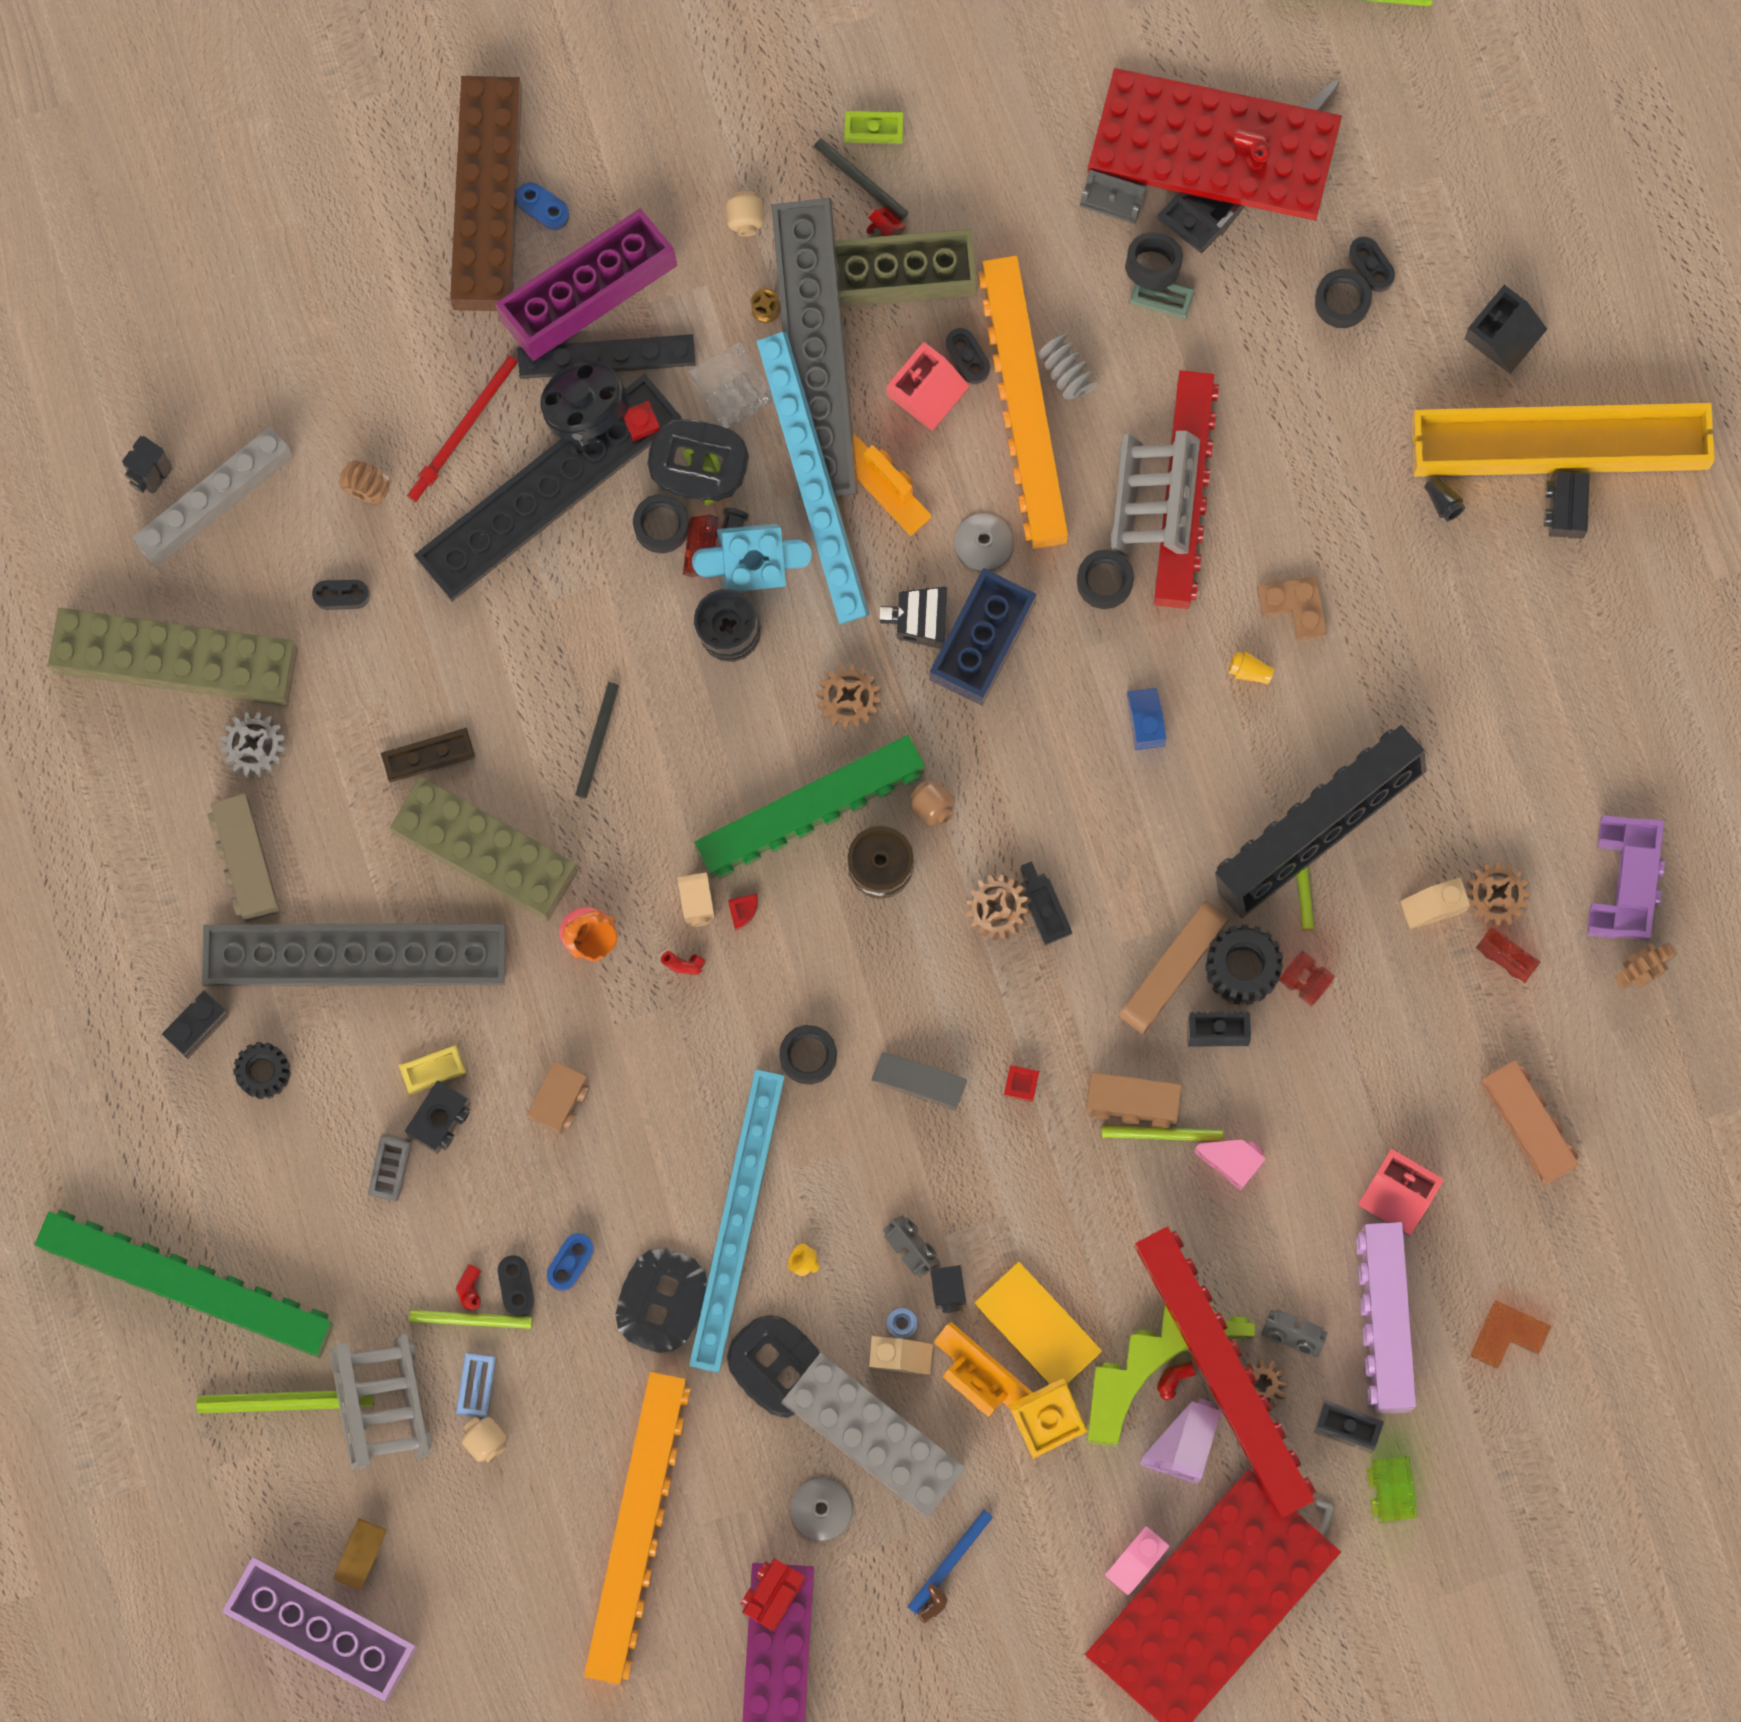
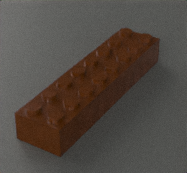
M461 76L450 292L453 310L497 311L495 303L513 292L517 211L516 193L518 190L522 105L520 77Z

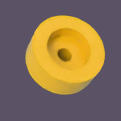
M803 1243L797 1245L788 1258V1269L799 1276H805L810 1271L812 1273L817 1272L820 1263L816 1261V1250Z

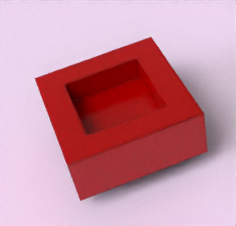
M649 401L629 408L628 412L622 416L633 441L655 433L660 429Z
M1010 1065L1004 1096L1033 1102L1040 1071Z

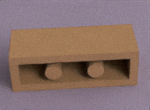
M1091 1072L1086 1113H1092V1118L1109 1120L1110 1116L1122 1117L1121 1121L1124 1123L1139 1124L1140 1120L1151 1121L1153 1127L1170 1128V1124L1176 1125L1182 1085Z

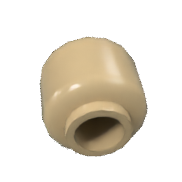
M736 192L726 202L727 225L731 230L738 232L739 236H753L756 230L764 226L763 200L756 196L754 192Z
M475 1417L463 1427L466 1433L463 1435L461 1443L477 1462L486 1461L490 1463L506 1450L507 1447L504 1444L506 1443L507 1435L491 1417H486L482 1420Z

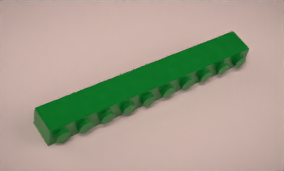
M59 1209L57 1214L48 1211L34 1244L37 1248L321 1358L334 1326L331 1321L327 1320L328 1314L314 1308L311 1309L310 1313L299 1309L300 1303L286 1297L280 1302L271 1298L272 1292L255 1286L254 1291L244 1288V1281L227 1275L226 1280L214 1276L216 1270L199 1264L197 1269L186 1265L187 1259L171 1253L169 1258L158 1254L160 1249L143 1242L142 1246L139 1247L130 1243L132 1238L115 1231L113 1236L103 1233L104 1227L87 1220L85 1225L74 1221L75 1215Z

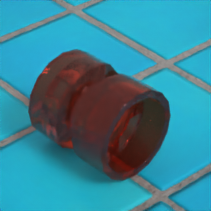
M1302 950L1281 975L1279 982L1291 991L1297 989L1299 991L1298 997L1312 1007L1331 985L1336 976L1324 966L1316 967V960ZM1305 970H1308L1311 976L1303 984L1298 979Z

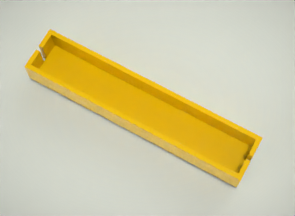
M1683 403L1414 410L1411 418L1412 445H1414L1412 451L1413 476L1554 474L1557 471L1598 473L1709 470L1715 460L1713 434H1710L1713 429L1712 404Z

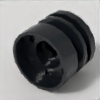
M720 589L705 596L695 610L694 626L703 647L712 657L720 661L735 662L745 659L755 651L761 639L762 628L753 604L744 594L735 590ZM731 625L734 632L729 634L725 627Z

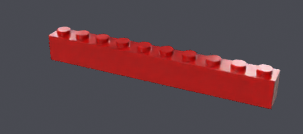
M1167 1226L1136 1242L1134 1248L1276 1514L1281 1520L1313 1503L1315 1499L1312 1495L1316 1494V1490L1308 1477L1303 1479L1298 1467L1301 1466V1462L1293 1449L1288 1451L1283 1440L1287 1437L1279 1422L1273 1423L1268 1412L1272 1411L1267 1398L1264 1394L1259 1396L1253 1385L1257 1383L1253 1372L1249 1367L1244 1369L1239 1357L1242 1356V1352L1234 1339L1229 1341L1224 1330L1228 1327L1220 1312L1215 1314L1209 1303L1213 1301L1209 1290L1205 1285L1200 1287L1195 1278V1275L1199 1273L1191 1258L1185 1259L1180 1248L1184 1247L1179 1234L1176 1230L1171 1232Z

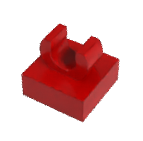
M885 207L875 209L868 217L873 223L867 227L866 232L873 234L878 228L882 233L881 237L900 235L906 226Z

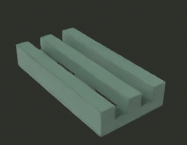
M1135 284L1130 304L1182 319L1187 318L1195 289L1177 284H1172L1163 289L1186 296L1184 300L1165 293L1144 289ZM1138 294L1183 307V309L1138 296Z

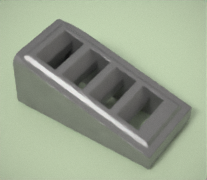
M388 1134L380 1136L367 1195L398 1201L412 1140ZM386 1145L402 1148V1153L385 1150ZM383 1157L399 1160V1166L382 1162ZM380 1170L397 1173L396 1178L381 1175ZM377 1182L393 1184L394 1189L377 1187Z

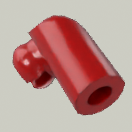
M468 1264L456 1285L460 1304L467 1310H475L481 1304V1298L474 1284L482 1271L471 1264Z

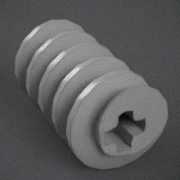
M1063 334L1049 341L1040 350L1038 358L1046 361L1044 364L1046 370H1052L1051 378L1058 380L1057 388L1064 390V399H1078L1096 388L1099 382H1088V379L1093 374L1092 371L1082 373L1081 370L1087 363L1085 361L1075 362L1080 356V352L1077 351L1070 354L1069 351L1074 346V343L1064 344L1063 341L1068 334Z

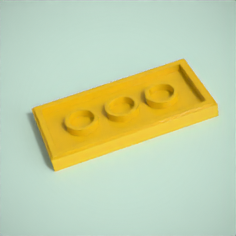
M1020 1262L1014 1265L974 1303L1049 1385L1062 1378L1068 1385L1102 1353V1350Z

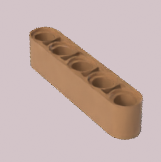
M1205 900L1125 1005L1118 1017L1141 1034H1144L1224 929L1230 918Z

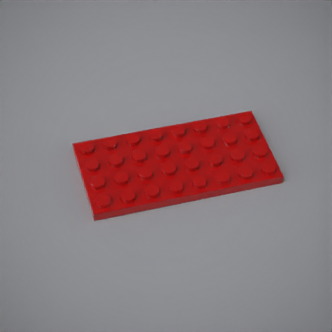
M1114 68L1087 173L1093 170L1124 181L1317 221L1342 115ZM1237 129L1262 135L1270 147V158L1265 162H1258L1253 158L1248 147L1234 144Z
M1248 1469L1084 1655L1158 1722H1193L1340 1555L1341 1551L1297 1512L1280 1520L1257 1476Z

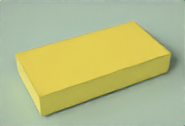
M456 1045L399 1065L409 1095L433 1087L437 1080L445 1083L467 1075Z

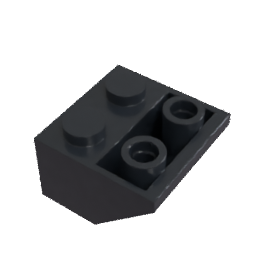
M1504 284L1469 326L1464 339L1509 374H1512L1547 331V328L1529 303Z

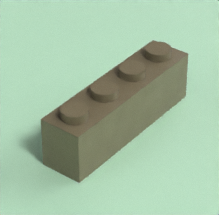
M246 794L211 803L213 813H209L208 818L212 830H218L221 841L216 842V847L220 859L226 858L228 869L224 870V875L228 887L233 886L236 897L231 898L236 916L242 915L244 921L249 922L279 913L280 909L250 802Z

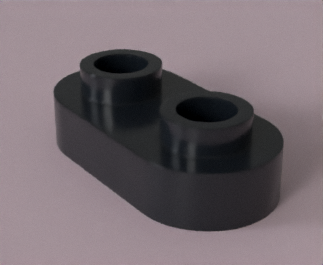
M1359 237L1355 239L1349 249L1351 263L1358 273L1368 281L1371 290L1376 292L1388 290L1394 282V268L1372 238ZM1366 251L1368 253V257L1361 258L1358 255V252ZM1380 274L1385 280L1378 282L1374 276Z
M965 328L952 330L946 338V350L963 379L968 383L980 384L984 382L990 373V363L974 335ZM963 342L966 347L964 349H957L955 344ZM977 366L981 371L978 374H973L970 372V368Z
M515 1255L507 1256L501 1260L497 1270L503 1304L511 1315L526 1316L532 1311L535 1303L529 1269L521 1257ZM511 1265L518 1267V1273L514 1276L507 1274V1269ZM517 1295L524 1297V1302L520 1306L513 1304V1298Z

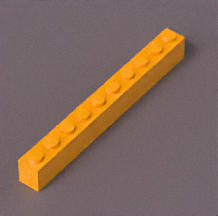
M1011 256L982 261V271L977 272L980 289L986 290L987 299H982L985 317L990 316L992 327H987L990 345L995 344L997 351L996 355H992L995 373H1001L1002 382L997 383L1000 401H1006L1007 410L1002 411L1005 429L1010 428L1012 438L1007 439L1010 457L1016 456L1017 467H1013L1015 485L1021 484L1022 495H1018L1020 513L1026 512L1027 523H1023L1025 541L1031 540L1032 549L1067 544V526L1018 257Z
M649 1372L584 1677L588 1679L622 1685L623 1679L629 1680L632 1661H627L630 1648L635 1649L637 1645L639 1631L634 1630L636 1618L642 1619L646 1600L641 1599L643 1587L649 1588L652 1570L647 1569L649 1557H655L659 1539H655L654 1534L656 1526L662 1527L665 1509L660 1508L662 1496L668 1497L672 1478H667L669 1465L675 1466L678 1448L673 1447L675 1436H681L685 1418L680 1417L682 1405L688 1406L691 1388L686 1387L687 1381L683 1378Z

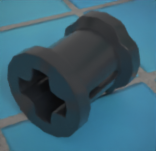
M724 508L723 515L725 517L721 529L743 527L744 522L748 521L749 514L735 508Z

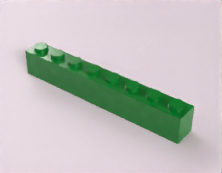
M906 735L694 841L695 848L710 878L712 879L716 876L719 879L724 878L735 871L734 867L742 863L750 865L761 859L760 854L770 849L772 852H776L786 847L788 840L796 836L799 839L804 838L815 831L814 827L824 822L826 825H830L841 819L842 813L850 809L853 812L858 811L869 804L868 800L876 796L884 798L895 791L894 787L904 782L906 785H910L922 778L921 774L925 772V765L909 735Z

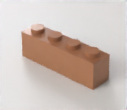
M1514 1060L1484 1077L1480 1083L1542 1185L1546 1186L1575 1169L1579 1165L1576 1161L1579 1156L1574 1146L1570 1142L1566 1144L1560 1133L1563 1132V1129L1554 1116L1550 1118L1544 1107L1547 1106V1103L1538 1090L1534 1092L1529 1084L1531 1077L1527 1069L1522 1064L1518 1066Z

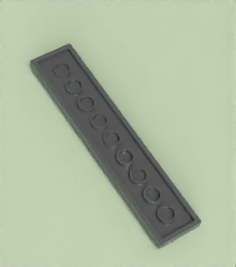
M831 198L771 204L783 332L788 334L835 496L858 494L832 201ZM797 482L798 500H803Z
M505 924L204 925L202 985H505L506 926Z

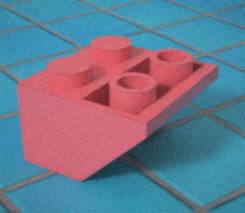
M923 342L887 385V397L933 432L970 386L946 358Z
M1390 1149L1357 1206L1386 1223L1402 1222L1403 1233L1411 1236L1444 1179L1395 1150Z

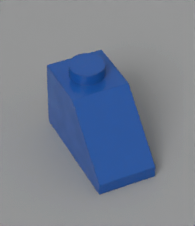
M1157 688L1128 691L1127 699L1135 751L1165 747L1166 733Z

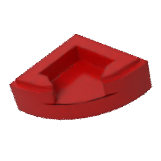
M757 893L728 900L735 931L745 927L754 918L758 908Z

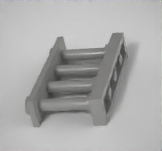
M1176 431L1173 444L1142 446V442L1130 434H1123V443L1119 451L1121 462L1114 526L1110 534L1112 549L1124 556H1130L1132 543L1164 542V546L1176 554H1188L1200 445L1199 438L1188 431ZM1173 456L1170 473L1139 474L1141 458ZM1170 485L1169 499L1167 501L1136 503L1138 486ZM1167 513L1164 530L1133 531L1135 515Z
M407 1334L400 1335L394 1339L395 1347L354 1353L349 1351L348 1343L336 1345L329 1350L351 1471L364 1469L369 1466V1460H372V1456L413 1449L416 1460L423 1459L429 1455L432 1442L429 1432H425L412 1360L415 1358L413 1343L408 1341ZM398 1359L401 1377L360 1384L358 1381H355L353 1369L357 1365ZM400 1389L404 1391L406 1407L367 1414L364 1411H360L358 1399H361L363 1395ZM409 1419L412 1437L370 1444L369 1441L366 1442L364 1430L367 1426Z

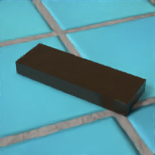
M467 727L381 753L390 783L476 758Z

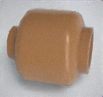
M937 781L922 782L910 796L912 799L911 809L930 826L936 825L939 822L945 824L954 815L952 809L955 804V798Z

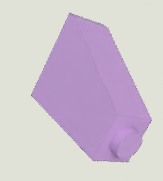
M1199 1399L1198 1403L1191 1402L1143 1455L1139 1465L1198 1484L1203 1476L1221 1414L1220 1410L1215 1409L1216 1404L1204 1399Z

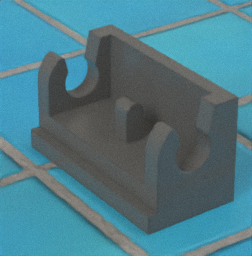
M1090 170L1085 189L1082 192L1080 207L1135 224L1144 200L1146 187Z

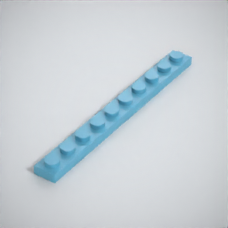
M781 332L758 340L756 342L839 624H846L870 616L787 332Z
M756 1069L754 1072L689 1367L720 1373L785 1075Z

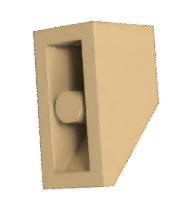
M707 872L677 877L685 924L691 923L693 927L709 924V920L715 919Z
M1461 877L1433 885L1400 901L1409 930L1465 913L1470 907Z
M872 1336L869 1371L930 1375L933 1344L900 1338Z

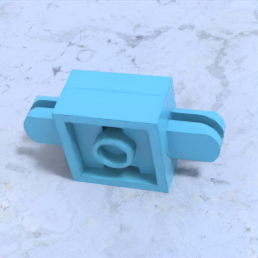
M776 523L717 529L718 547L697 550L692 557V566L696 573L704 578L721 576L722 589L738 592L786 587L785 570L807 566L811 560L812 552L808 544L800 539L782 540L781 527Z

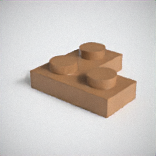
M1316 576L1257 586L1262 617L1291 612L1296 640L1326 636L1327 631Z

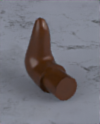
M932 1583L928 1586L932 1600L924 1609L917 1613L923 1623H926L932 1617H936L947 1604L946 1595Z

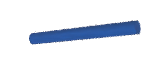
M983 1510L909 1603L907 1607L916 1615L931 1597L928 1591L929 1584L932 1583L937 1588L992 1520L993 1516L987 1511Z

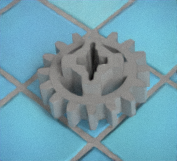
M258 712L255 715V719H251L248 713H245L244 721H240L237 717L233 718L235 726L232 728L226 725L225 729L229 735L220 738L221 742L227 745L220 749L222 755H229L224 760L226 764L230 766L235 763L233 771L238 774L243 769L246 778H249L252 772H256L258 778H261L262 770L264 769L272 773L271 764L280 765L282 762L278 758V754L286 753L285 748L279 746V744L286 742L284 735H278L282 730L279 724L271 727L273 719L269 716L265 721H262V715ZM259 727L262 729L259 731L249 730L248 728ZM239 734V744L234 747L235 739ZM252 740L255 743H257L258 748L255 750H253L248 744ZM271 741H273L272 750L270 754L267 756V747L270 744H272ZM250 759L258 761V763L251 764L245 763V761Z

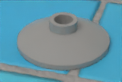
M987 513L975 514L965 519L958 527L954 538L955 551L961 562L967 567L977 571H982L983 568L991 571L999 568L1009 559L1013 550V535L1009 526L1001 518ZM981 535H986L990 540L988 543L982 544L978 538Z
M823 1478L810 1480L803 1484L793 1496L791 1502L792 1520L796 1528L808 1538L820 1541L835 1538L846 1529L851 1520V1499L847 1491L835 1481ZM819 1503L826 1504V1513L818 1514L815 1511L816 1505Z

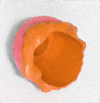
M583 907L571 911L565 916L559 929L563 945L575 959L582 957L586 960L597 962L611 953L617 944L618 936L614 925V918L596 908Z

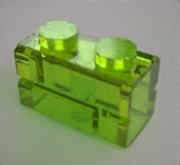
M1404 1456L1371 1461V1468H1366L1368 1487L1374 1486L1375 1499H1370L1372 1517H1378L1379 1524L1417 1519L1410 1457Z

